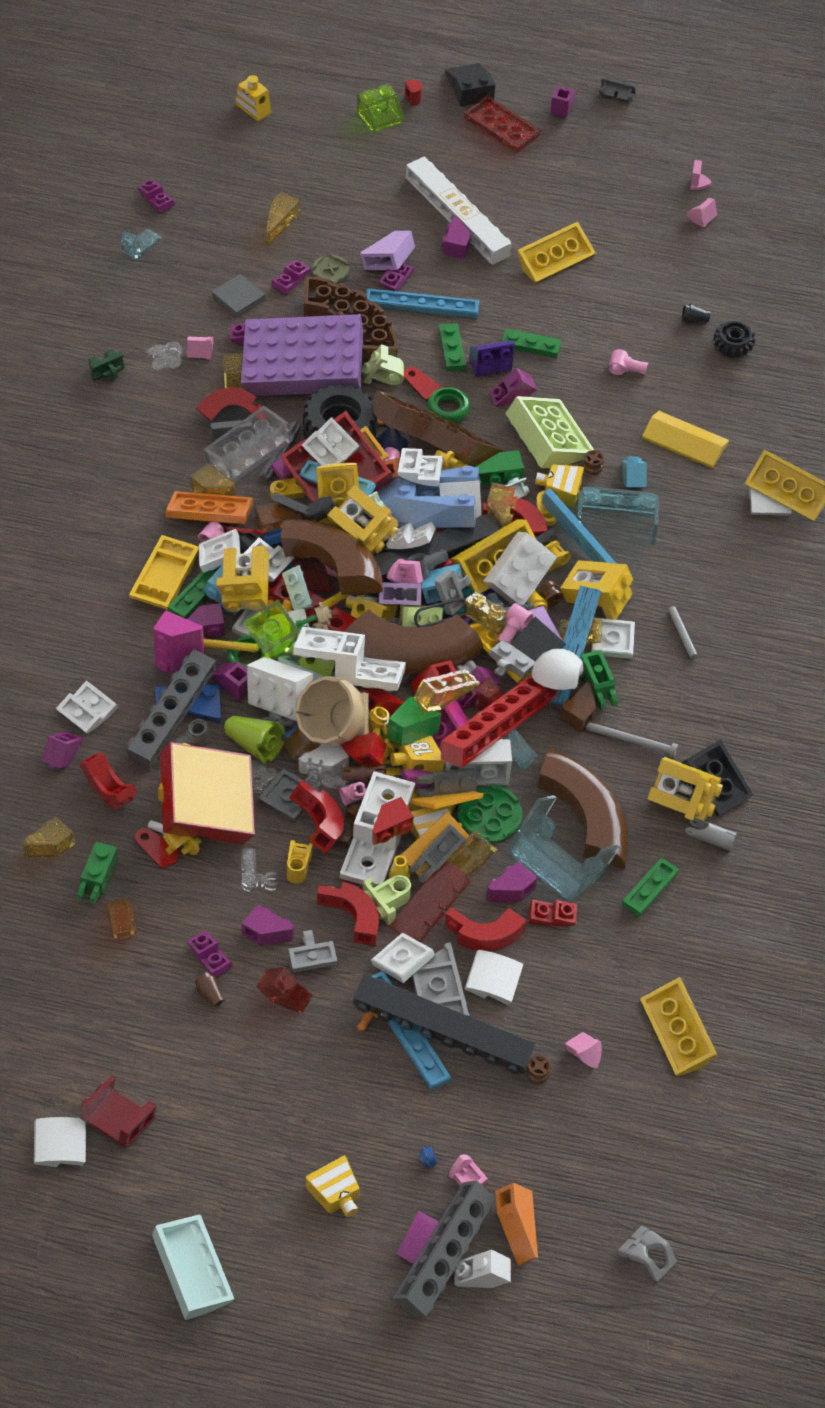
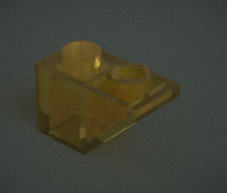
M222 353L224 387L243 389L241 384L242 353Z
M206 464L190 476L191 489L195 493L236 496L235 483L209 464Z
M492 482L486 509L488 513H493L500 524L505 527L512 522L513 514H510L511 508L516 507L518 499L515 496L516 488Z
M55 816L52 820L46 821L34 834H30L25 838L24 842H22L24 855L27 857H59L75 844L74 832Z

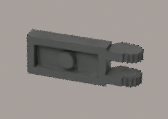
M465 768L417 776L418 784L432 783V787L418 789L417 796L430 797L433 795L476 791V770L474 768Z
M448 824L419 855V858L408 870L411 873L416 872L425 861L430 867L418 879L421 883L424 882L444 864L465 841V838L451 824Z

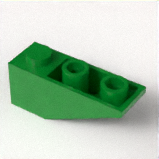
M519 450L500 452L476 466L479 467L480 486L508 483L514 478L523 479L524 466Z

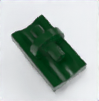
M113 349L105 352L104 359L99 360L96 356L89 358L91 378L96 381L109 376L112 380H116L118 378L117 373L125 368L123 363L124 354L121 351L116 353Z

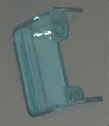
M587 486L581 488L578 492L576 518L581 522L582 507L652 513L651 544L655 545L659 523L660 500L656 494L651 492Z
M552 795L538 798L510 843V854L564 899H575L603 875L620 847L613 845L602 848L597 856L588 857L582 865L551 840L556 826L554 821L547 816V813L557 797Z

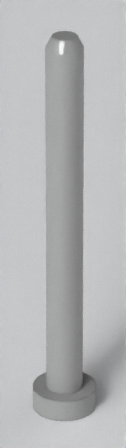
M591 722L586 725L588 731L668 753L669 757L673 759L678 750V744L675 743L671 746Z

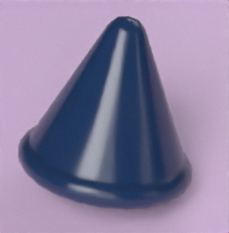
M389 426L376 438L383 449L393 447L400 454L402 448L407 449L408 447L407 439L399 430Z

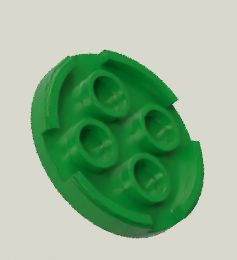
M491 785L476 788L475 792L483 793V798L459 803L457 812L458 822L462 824L461 827L465 832L477 841L483 843L503 842L515 835L521 826L523 814L519 799L511 791L501 786Z

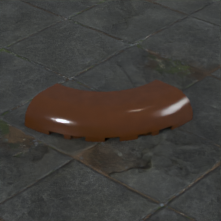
M305 276L304 317L360 314L363 325L362 364L367 363L372 353L377 351L381 345L388 347V355L397 357L398 340L396 332L393 330L391 320L387 319L383 309L376 302H371L367 299V295L357 289L351 290L346 287V284L341 282L338 285L329 282V279Z
M378 390L375 394L373 411L380 421L391 428L433 444L446 452L453 451L455 457L467 464L477 466L496 454L503 452L501 448L491 442L477 437L475 433L462 428L450 420H445L429 410L422 409L408 401L405 403L395 396Z
M305 519L283 520L281 542L285 557L294 556L309 559L315 557L319 559L320 563L336 572L342 595L383 592L381 571L374 556L353 535L341 528L319 521Z
M368 609L344 631L365 635L364 657L406 662L403 676L405 674H417L418 676L430 665L449 660L452 661L454 668L459 665L464 666L466 662L473 661L483 653L481 638L457 614L437 625L406 627L388 622Z
M548 749L539 774L538 789L547 791L561 800L564 799L571 805V809L584 828L585 848L583 858L625 869L629 850L628 829L624 813L614 793L586 765L561 752Z

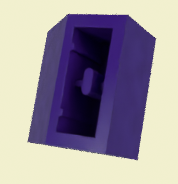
M506 340L470 347L469 362L475 377L512 370L514 341Z

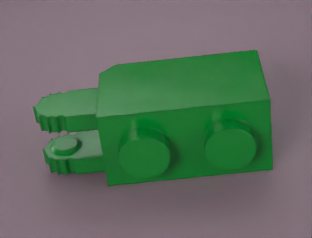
M602 650L582 654V677L585 684L587 682L591 683L594 701L597 702L599 709L606 708L604 699H609L613 707L617 706L618 698L614 691L615 681Z
M100 842L95 843L80 877L81 884L76 899L82 901L86 892L90 891L92 892L90 902L96 904L100 894H105L118 863L117 847Z

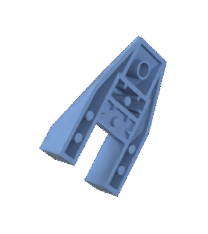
M464 466L441 470L439 483L479 481V467ZM402 477L395 478L377 491L380 500L391 510L392 516L398 521L400 526L411 523L413 528H419L429 522H433L435 528L475 527V496L467 494L440 496L438 486L417 484Z

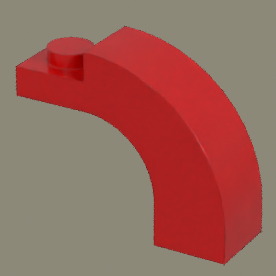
M239 388L217 390L205 397L195 408L209 421H212L222 408L231 405L245 409L260 423L267 416L264 414L266 410L257 403L255 405L252 404L256 396Z
M501 496V502L482 503V515L493 513L498 521L514 522L517 519L527 520L533 534L536 536L547 531L546 521L542 513L526 500L512 496Z
M95 753L79 763L92 788L110 808L117 810L134 800L133 795L138 793L135 786L123 783L116 776L104 753Z
M302 780L289 798L313 818L316 831L308 841L326 854L343 831V815L337 803L325 790L319 793Z
M342 882L341 889L333 886L319 885L317 905L339 908L350 913L356 921L354 943L376 946L379 916L377 908L369 895L360 888Z
M451 907L446 912L445 925L451 932L458 934L457 943L475 951L491 952L506 948L517 941L525 932L526 919L508 908L496 921L488 924H479L469 920Z

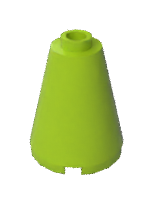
M232 716L225 722L224 729L226 735L260 762L267 763L266 761L268 760L273 761L283 747L284 742L281 741L282 734L285 735V729L281 723L241 716Z

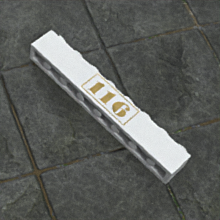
M422 157L407 164L406 179L450 223L454 216L458 217L471 233L470 243L492 265L510 257V240L453 183L448 181L444 174L435 168L432 162Z

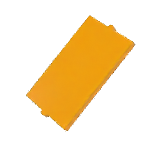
M470 791L411 799V804L437 809L483 798V793Z
M447 811L401 855L407 859V864L411 866L448 824H451L465 838V841L444 862L445 864L471 837L461 827L462 824L457 823ZM424 861L415 873L420 877L430 866ZM434 871L424 882H426L436 871Z

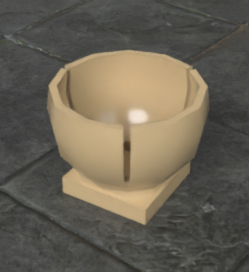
M324 676L309 682L299 695L295 711L310 716L295 714L299 729L312 742L327 746H337L351 741L354 737L369 733L368 693H360L347 680Z

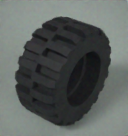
M337 384V386L333 387L332 385L326 386L325 389L320 388L304 404L303 436L308 439L328 419L338 417L347 411L360 430L366 426L372 435L376 437L378 418L373 411L372 398L367 393L364 394L363 390L359 388L354 389V386L351 385L347 387L343 386V384Z

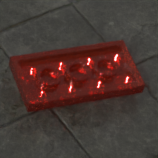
M488 95L464 112L466 120L516 153L541 135L539 128Z

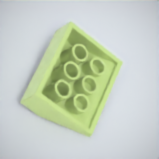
M517 396L505 413L541 468L551 469V466L554 464L569 465L584 460L585 454L590 450H594L560 399Z

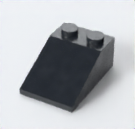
M479 63L445 69L460 107L494 101L495 82L490 72Z
M721 739L680 762L722 778L720 782L723 785L719 797L715 796L712 803L716 805L714 812L718 816L754 795Z

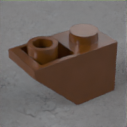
M587 682L583 687H578L574 696L570 700H566L561 707V720L580 733L586 729L587 723L594 720L596 706L590 682Z

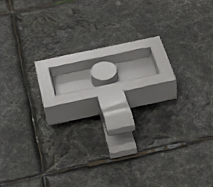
M447 569L434 580L442 602L456 598L464 599L461 590L471 583L468 575L462 578L461 573L455 575L454 570ZM462 601L445 604L444 608L447 614L454 615L464 604Z
M504 640L492 648L489 656L498 661L496 665L499 667L494 670V673L500 677L508 670H511L521 678H524L532 671L535 663L534 660Z
M312 930L303 931L304 946L288 949L293 973L337 965L333 941L315 944Z

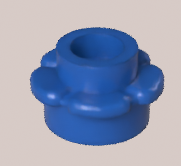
M431 1146L428 1148L422 1147L423 1152L419 1153L421 1162L424 1167L429 1166L432 1169V1166L438 1164L435 1153Z

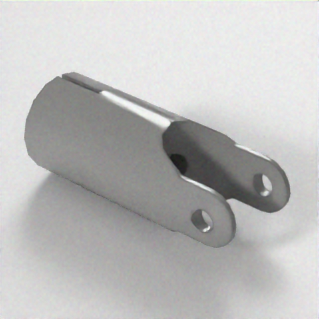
M697 818L690 820L692 826L701 830L687 827L685 829L687 835L731 851L737 836L736 832Z

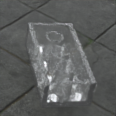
M262 406L203 450L209 467L234 484L293 441V436L287 421L266 406Z

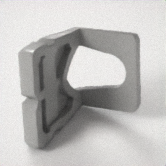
M640 1226L631 1236V1239H628L618 1249L620 1256L629 1257L630 1260L647 1265L653 1280L656 1282L677 1261L670 1244L644 1226ZM663 1247L666 1264L662 1269H659L654 1261L648 1257L649 1249Z

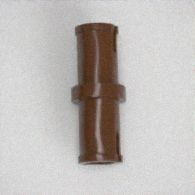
M361 764L358 767H342L341 769L343 771L341 772L343 781L361 779L363 782L371 779L373 772L387 773L386 765L367 766L366 764Z

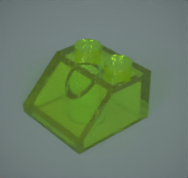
M389 83L357 94V111L373 132L405 121L398 95Z
M276 600L243 622L263 655L272 660L286 653L300 634V630L279 600Z

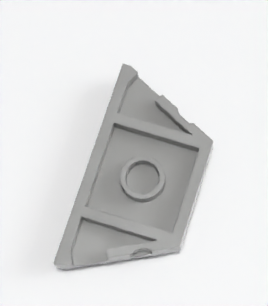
M449 942L412 975L415 992L418 996L469 1016L451 942Z

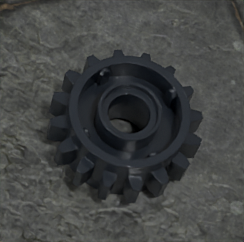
M728 321L724 324L722 323L720 328H716L713 338L714 346H717V351H720L727 357L739 358L748 355V351L753 350L756 339L754 338L755 333L742 322Z

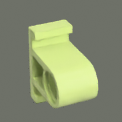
M381 345L377 351L372 353L370 360L364 363L362 367L363 382L370 385L373 378L389 385H399L404 380V363L402 360L388 355V347Z
M400 604L399 625L417 627L414 622V615L418 609L426 606ZM434 607L419 612L417 616L418 624L425 625L442 620L443 608Z
M396 875L374 888L371 878L363 882V891L373 900L379 919H383L387 925L395 922L396 909L405 905L410 899L411 882L406 876Z

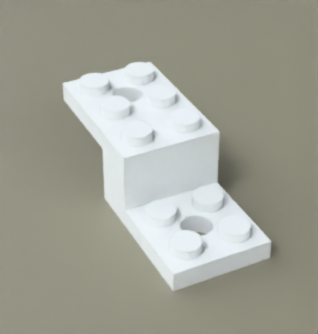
M302 627L294 645L293 655H300L304 658H321L326 661L335 660L336 678L345 679L352 685L364 688L373 687L386 691H398L406 662L364 657L365 635Z
M373 772L354 822L353 840L340 871L341 879L363 885L364 881L371 878L373 880V888L385 882L399 845L401 834L391 838L386 843H379L374 846L372 843V830L381 805L402 797L407 807L409 806L415 789L414 782ZM391 794L394 798L386 800L382 796ZM371 861L373 865L371 867H364L361 863Z

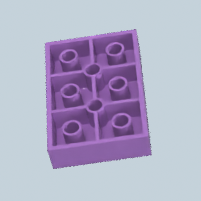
M361 315L246 319L241 377L243 390L255 396L313 394L320 388L325 389L326 386L332 385L333 387L337 386V384H343V386L347 387L351 385L354 386V389H361L363 345Z

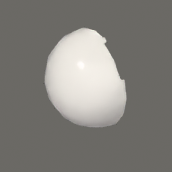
M551 649L543 653L535 661L532 677L540 685L551 689H575L578 684L579 675L583 672V662L573 652L565 649Z

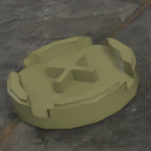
M329 255V257L325 258L324 256L319 257L312 266L313 277L329 279V282L339 285L340 282L344 283L349 277L348 263L345 259L336 255Z

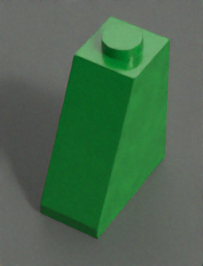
M409 697L389 718L387 738L400 746H404L439 733L441 713L414 697Z

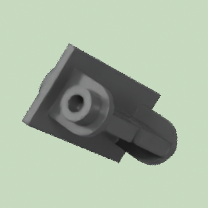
M601 78L602 86L599 87L601 95L614 98L615 92H617V99L627 102L633 101L634 95H636V85L630 82H619L613 78Z

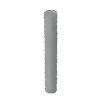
M670 607L668 609L669 614L690 659H695L698 654L676 607Z

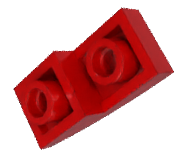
M534 899L529 904V923L548 926H574L576 924L577 904L556 900L552 904Z

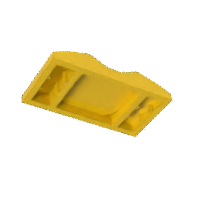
M161 535L133 586L129 598L168 610V606L178 597L185 578L191 573L199 553V546Z

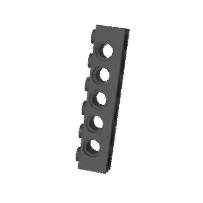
M193 649L190 655L187 654L184 657L179 672H174L171 684L168 688L165 687L162 690L157 705L154 704L149 711L148 719L141 722L138 734L135 738L132 737L127 744L128 758L150 770L216 671V660ZM190 673H195V674H197V675L194 676V677L188 676V674H190ZM182 689V690H185L186 692H184V693H178L177 691ZM168 706H173V707H175V708L172 709V710L166 709V707H168ZM156 723H163V724H164L163 726H160V727L155 726ZM147 739L153 740L152 743H144Z
M477 1180L462 1183L393 1297V1300L412 1317H426L431 1313L436 1299L446 1288V1282L456 1271L459 1260L468 1251L469 1243L479 1232L482 1221L492 1210L491 1206L496 1198Z

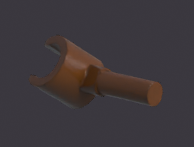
M354 827L347 834L341 833L337 839L339 840L338 846L345 848L350 846Z

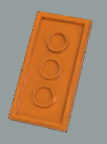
M175 491L165 511V517L245 524L253 506V498Z

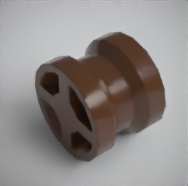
M597 450L588 451L584 456V471L590 475L601 473L604 455Z
M554 581L546 582L538 590V594L547 602V607L557 605L564 597L561 590H557V585Z
M535 1055L529 1059L526 1073L532 1083L542 1084L548 1080L551 1069L549 1059L542 1055Z

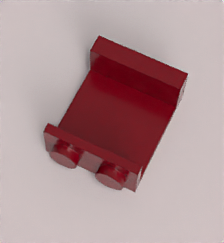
M111 1076L106 1082H101L98 1085L96 1092L91 1097L87 1096L81 1104V1119L126 1149L153 1122L157 1105L149 1100L142 1108L114 1090L116 1078Z

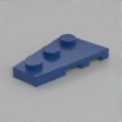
M219 684L206 685L187 714L195 715V718L203 719V717L214 719V722L221 723ZM169 686L156 687V705L160 700L162 690ZM181 689V690H178L177 692H178V693H184V692H186V691ZM173 706L166 707V709L172 710L175 708Z

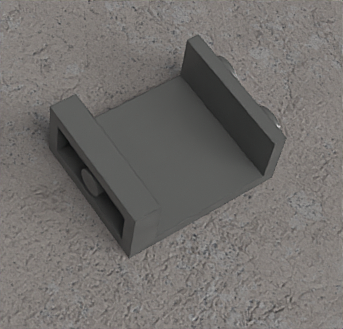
M226 406L217 413L212 421H209L212 442L251 438L250 419H248L247 411L239 406Z

